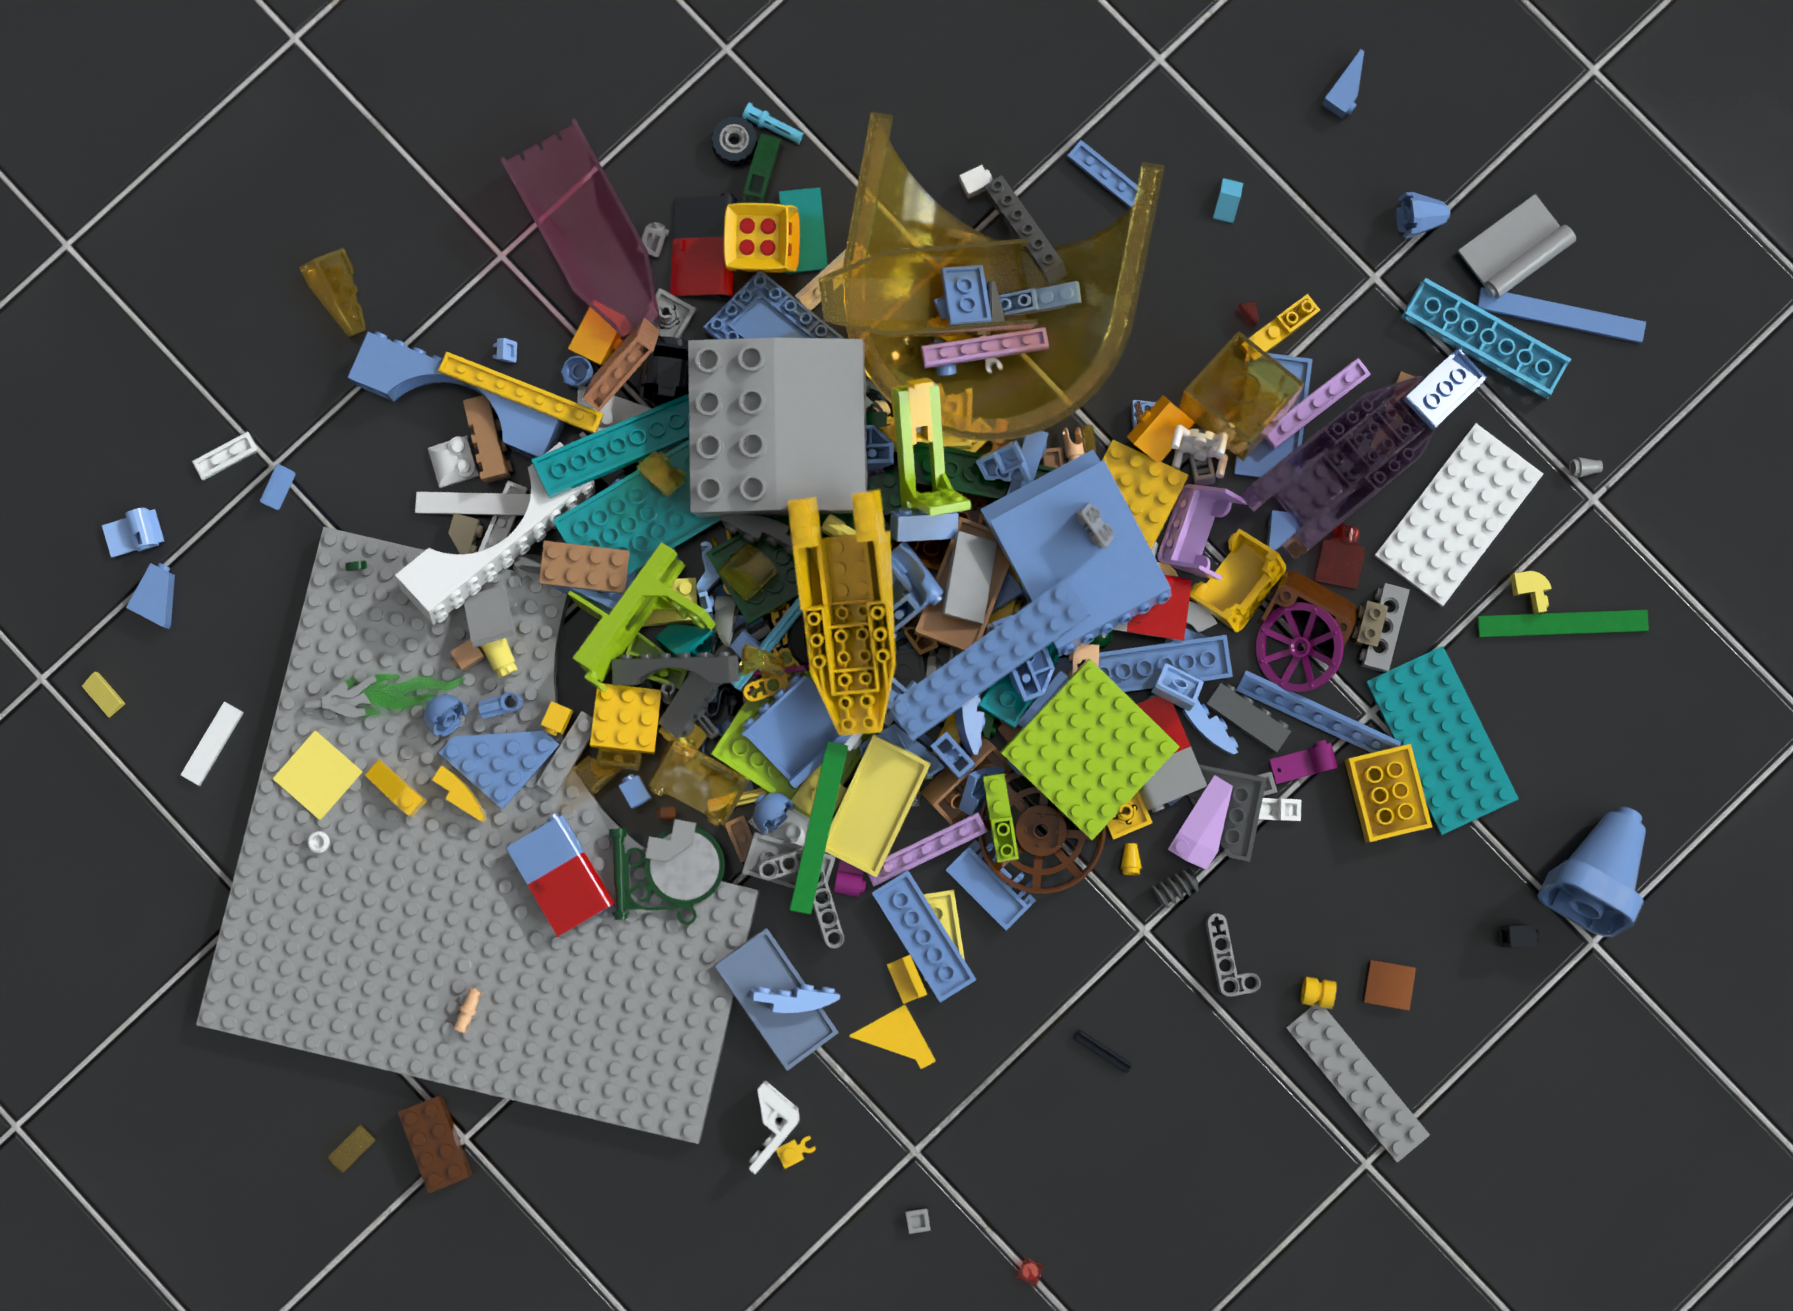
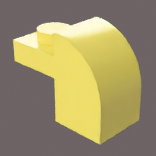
M1534 571L1510 575L1513 597L1530 594L1533 613L1541 614L1546 612L1549 602L1544 592L1552 589L1547 578Z

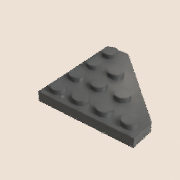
M1198 764L1207 786L1214 775L1233 786L1220 844L1229 858L1250 862L1267 778ZM1207 786L1187 794L1194 806Z

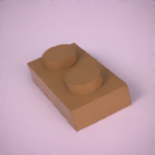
M744 815L724 823L741 863L746 859L753 837Z

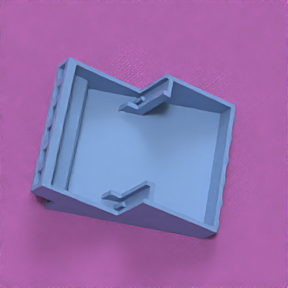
M1093 449L980 509L985 523L1019 578L1020 586L1024 593L1023 596L1028 605L1065 579L1089 612L1090 616L1052 642L1059 657L1063 654L1068 655L1072 653L1076 647L1082 644L1087 645L1091 643L1095 637L1101 634H1108L1115 626L1131 621L1132 617L1147 613L1151 607L1167 602L1172 596L1171 587L1104 460H1099ZM1089 502L1092 506L1098 508L1101 513L1100 518L1114 532V539L1107 548L1096 546L1090 538L1094 533L1091 535L1087 534L1091 531V528L1089 527L1084 530V527L1088 524L1082 527L1076 518V512L1081 508L1084 509Z

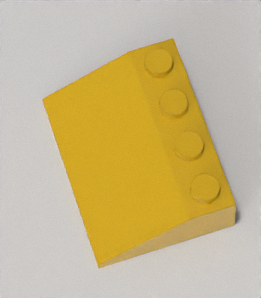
M1411 744L1344 760L1365 843L1432 827Z

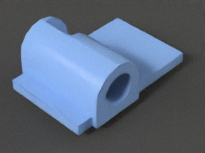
M147 508L133 509L125 513L126 518L102 525L112 558L136 550L143 551L159 546V543L164 542L155 509L150 511Z

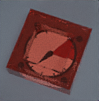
M1024 1257L1016 1278L1037 1286L1044 1265Z

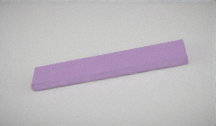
M1042 327L921 346L924 368L1047 350L1049 349L1046 328Z
M1357 358L1263 430L1261 434L1272 449H1275L1370 376V372L1361 360Z
M978 812L887 856L877 877L869 873L867 874L874 887L988 832Z

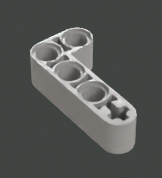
M1221 914L1209 915L1205 925L1219 992L1225 996H1236L1257 991L1261 981L1256 974H1237L1226 918ZM1214 917H1216L1217 920H1221V924L1218 925L1219 932L1223 931L1224 935L1213 936V932L1217 933L1216 927L1211 926V922L1214 921ZM1219 938L1225 940L1226 946L1223 950H1218L1215 947V942ZM1223 959L1228 960L1230 963L1229 969L1225 972L1219 968V963ZM1249 976L1255 980V985L1250 989L1244 984L1245 979ZM1228 980L1234 984V989L1229 993L1223 988L1224 983Z

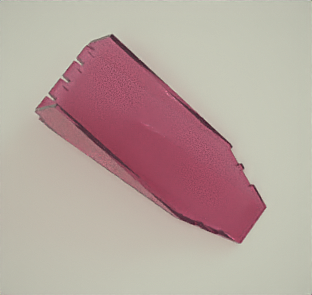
M574 118L571 120V126L559 132L562 137L561 141L554 134L541 142L544 150L541 151L536 144L523 151L526 158L524 161H522L519 154L507 161L504 157L500 158L573 291L624 337L631 333L643 318L651 322L660 317L648 251Z

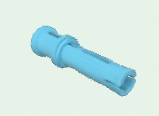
M748 103L743 112L742 119L745 118L757 124L758 128L763 129L765 127L799 145L804 132H800L769 116L768 111L765 110L763 112L753 107L752 103Z

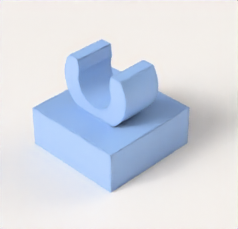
M506 338L497 339V343L493 344V347L497 348V355H493L492 358L507 363H516L517 342Z

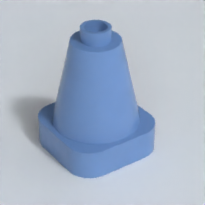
M1619 807L1617 812H1607L1570 858L1548 872L1538 893V899L1553 911L1586 930L1603 937H1614L1632 927L1643 904L1642 897L1635 892L1646 829L1641 824L1642 816L1637 811L1628 807Z

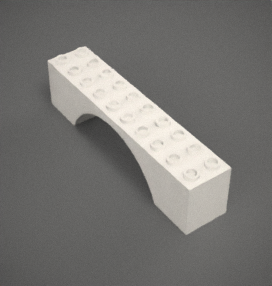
M559 442L548 452L558 449L564 445L561 442ZM533 465L529 466L528 472L531 483L530 502L520 524L507 538L491 548L470 554H446L428 548L395 575L401 591L433 625L444 621L450 611L454 608L458 609L464 604L467 597L477 594L483 584L487 581H493L499 571L510 567L514 559L519 555L526 554L530 546L535 542L543 540L549 530L552 528L556 529L557 527L553 522L555 518L593 497L596 493L594 480L549 499Z

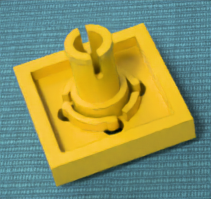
M1139 791L1127 804L1120 807L1119 812L1116 814L1117 818L1112 819L1107 824V827L1114 840L1152 824Z

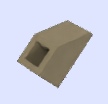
M454 513L448 532L460 554L476 553L477 546L475 544L477 538H480L483 532L482 522L479 519Z

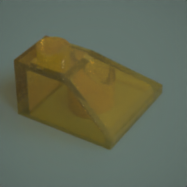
M746 542L717 573L740 596L748 601L777 573L775 564L760 550Z

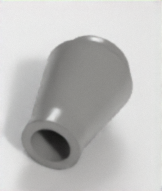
M1576 457L1569 463V472L1571 476L1576 478L1601 473L1603 470L1601 460Z

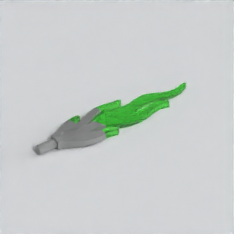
M378 674L365 679L349 690L358 681L356 678H352L340 683L327 695L322 696L321 699L305 701V708L308 710L323 707V709H329L352 718L380 715L378 710L371 708L359 709L356 706L360 704H373L387 709H405L436 697V695L429 693L405 697L409 692L418 689L449 690L460 685L465 678L461 677L454 681L443 682L419 676L403 683L382 684L380 683L381 681L396 680L400 676L398 674Z

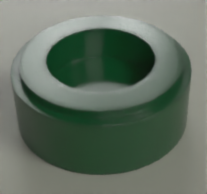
M366 560L345 563V568L347 571L364 570L367 568Z

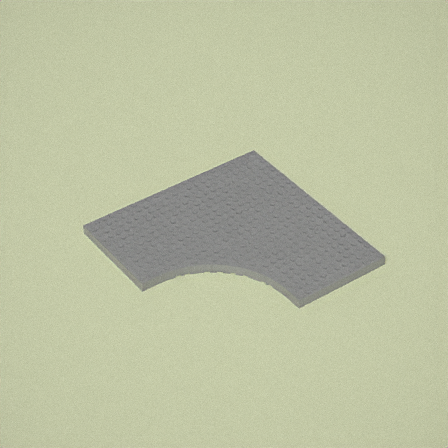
M323 527L196 1025L698 1144L701 1140L735 997L713 965L748 940L760 890L721 881L717 890L709 898L700 903L690 905L695 909L697 916L695 921L689 925L680 923L677 918V912L681 911L682 920L687 922L693 918V912L690 909L625 910V912L630 914L627 915L628 919L615 920L614 916H612V912H616L613 842L609 838V829H620L621 827L596 800L582 778L576 763L557 794H551L536 783L556 753L555 751L504 809H501L439 754L448 741L456 736L545 730L546 727L542 726L541 723L551 701L558 704L556 684L558 652L570 596L550 585L539 584V581L531 580L530 576L525 575V578H522L513 570L503 568L498 572L497 577L493 581H487L483 584L479 592L504 585L515 635L506 637L518 670L498 678L496 671L493 670L486 657L467 671H463L461 668L457 669L452 663L451 658L453 655L451 651L470 639L464 604L460 608H454L450 611L444 621L433 625L401 591L395 576L425 550ZM364 560L367 562V568L364 570L347 571L345 568V563ZM373 675L376 676L378 682L363 692L371 704L356 706L359 709H366V716L352 718L329 709H323V707L308 710L305 708V701L321 699L322 696L327 695L344 681H346L350 690ZM507 692L517 693L522 697L523 706L519 711L482 719L478 708V701L500 696ZM438 695H453L466 705V717L462 715L459 720L462 724L453 733L445 737L441 734L438 735L439 737H436L424 722L423 717L426 704L431 698ZM511 696L507 701L510 708L516 705L514 696ZM315 730L363 771L321 820L273 780V777ZM546 732L560 745L565 738V733H557L555 736ZM378 759L384 762L427 800L414 817L408 816L365 776ZM441 765L456 774L473 792L487 819L485 822H481L445 799L450 791L432 780ZM556 813L559 816L564 815L615 903L612 907L591 917L559 937L555 934L506 849L509 845L548 823L546 819ZM317 831L326 833L330 839L328 849L322 853H315L308 846L309 836ZM626 833L623 842L625 854L630 848L634 847L641 849L646 854L647 849ZM632 851L629 854L630 889L638 883L649 885L645 873V860L640 866H630L631 863L635 864L640 861L641 855L638 851ZM644 886L638 887L631 893L634 901L644 907L679 906L663 900L653 890L651 897L647 901L640 902L641 899L648 895V891ZM471 987L483 993L475 1009L477 1011L476 1015L472 1016L467 1033L455 1030L453 1027L461 1012L459 1008L464 1004Z

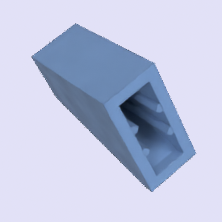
M150 563L126 608L169 629L171 626L175 575L169 572V567L158 563L157 566Z

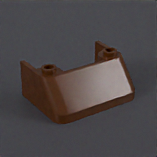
M1296 571L1285 573L1257 623L1261 625L1266 620L1274 604L1286 608L1292 606L1296 599L1299 598L1306 603L1324 609L1335 619L1341 630L1345 646L1356 623L1358 607L1351 601ZM1334 650L1330 656L1331 659L1333 658Z

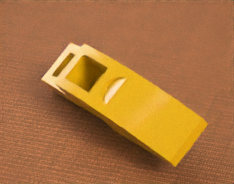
M1307 294L1244 341L1241 346L1255 361L1316 315L1320 309Z

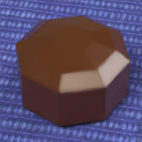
M659 807L655 809V818L659 820H671L676 817L675 807Z

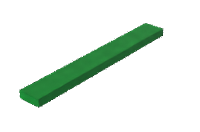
M1648 610L1477 617L1478 638L1649 631Z
M830 741L826 742L789 910L806 914L812 913L848 745Z

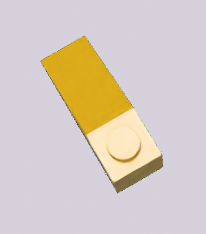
M380 759L365 774L377 788L408 816L414 817L427 802L421 794Z

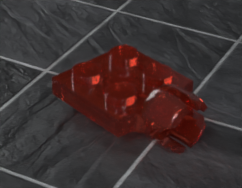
M1337 524L1331 540L1323 539L1315 581L1357 589L1366 548L1358 545L1359 528L1349 526L1347 537H1345L1347 525Z

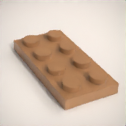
M544 541L539 584L624 594L629 551Z

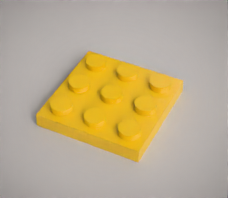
M602 683L607 691L604 693L597 688L590 747L654 754L661 690L621 685L613 686V684Z

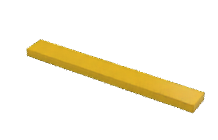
M449 352L445 353L438 369L439 373L590 433L597 432L604 416L601 412Z

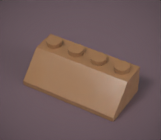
M982 734V747L978 755L970 754L965 749L963 750L976 765L970 772L959 780L946 767L920 792L950 825L961 821L967 815L959 810V806L970 773L983 768L1001 766L1005 769L1004 774L1006 777L1013 770L998 749Z

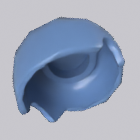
M583 356L570 357L564 363L561 370L564 383L575 388L587 385L593 377V368L590 361Z

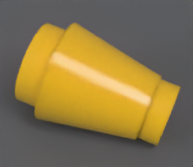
M1125 844L1121 863L1123 875L1140 874L1142 867L1137 844Z

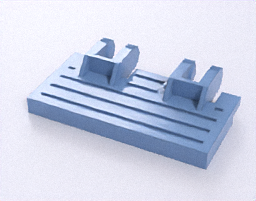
M975 840L946 871L1007 930L1036 900L1030 894L1022 900L1021 898L1027 892L1020 891L1016 894L1012 890L1013 887L1002 881L991 870L989 865L981 859L983 857L982 852L978 855L976 854L980 849V845ZM992 841L986 846L988 852L994 848ZM996 855L992 859L994 863L997 862ZM1004 868L1000 870L1007 877H1012ZM1021 872L1013 881L1020 882L1025 874ZM1032 881L1028 882L1025 886L1032 887Z

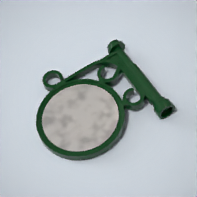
M695 827L692 845L665 862L645 858L646 854L641 849L635 847L630 848L625 854L623 842L624 837H626V828L609 829V838L613 842L616 912H612V916H614L615 920L628 919L627 915L630 914L625 912V910L690 909L693 912V918L690 921L682 920L681 911L677 912V918L682 924H692L697 914L690 905L700 903L709 898L719 887L724 875V856L717 841L706 831ZM673 828L662 832L656 838L671 840ZM632 851H638L641 855L640 861L635 864L631 863L630 866H640L645 860V873L649 885L638 883L630 889L629 854ZM644 886L648 891V895L641 899L640 902L647 901L651 897L653 890L663 900L679 906L644 907L634 901L631 893L638 887Z

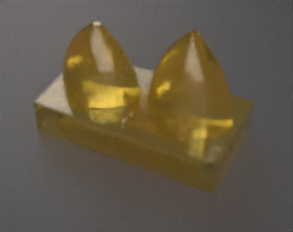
M746 644L742 648V660L740 663L742 676L759 669L763 679H768L775 675L782 677L785 672L783 656Z

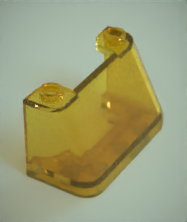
M671 737L648 785L652 787L650 791L659 796H662L663 793L668 794L704 813L708 817L707 821L715 826L722 824L725 826L746 789L749 779L722 762L675 737Z

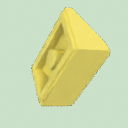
M93 672L82 685L84 690L109 718L125 705V702L98 672Z

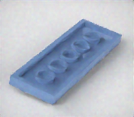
M908 870L872 892L939 1002L944 1001L976 980Z

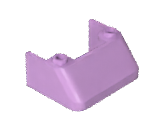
M1193 484L1185 485L1175 503L1158 552V560L1163 564L1199 577L1221 580V575L1209 570L1210 559L1203 556L1202 553L1215 517L1221 518L1226 516L1230 511L1232 503L1247 505L1248 500L1224 488Z

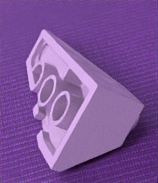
M1214 775L1168 850L1192 864L1206 870L1208 869L1219 850L1233 789L1231 784Z

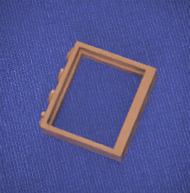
M643 318L593 375L582 399L600 412L654 350L660 330L646 318ZM644 347L649 349L646 353L643 352Z

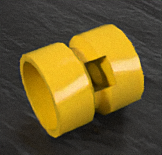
M1305 977L1301 991V1004L1314 1006L1315 1003H1318L1321 1008L1332 1009L1336 996V982L1323 980L1320 983L1317 978Z

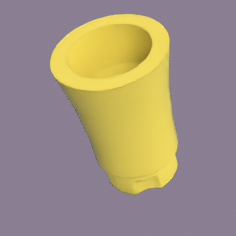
M506 638L480 646L493 670L496 671L498 678L518 670Z

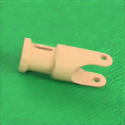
M1079 427L1075 429L1076 443L1074 444L1069 438L1068 429L1064 428L1062 433L1065 455L1070 462L1084 454L1081 430Z

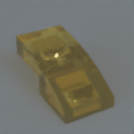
M360 1125L337 1147L328 1159L344 1173L376 1140Z

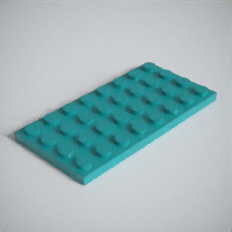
M689 439L555 518L553 522L568 544L629 551L628 576L645 566L661 542L673 549L719 522L722 517L698 518L691 513Z
M1443 646L1366 681L1392 737L1401 742L1400 746L1408 744L1412 746L1427 808L1440 835L1519 799Z

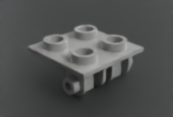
M1089 502L1084 509L1081 508L1076 512V518L1082 527L1088 524L1084 527V530L1089 527L1091 528V531L1087 534L1091 535L1094 533L1090 538L1096 546L1107 548L1114 539V532L1107 523L1105 524L1102 521L1098 508L1092 506Z

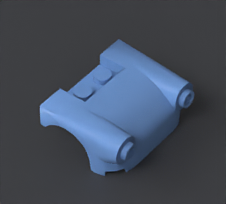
M907 541L899 544L891 552L895 637L897 636L895 632L931 603L934 606L942 600L941 594L944 592Z

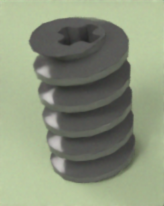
M1190 866L1188 867V873L1185 870L1180 871L1181 877L1176 873L1173 874V881L1168 877L1165 878L1166 885L1159 881L1158 889L1154 885L1151 886L1160 904L1168 908V900L1176 904V896L1183 900L1184 892L1191 896L1192 888L1199 892V883Z

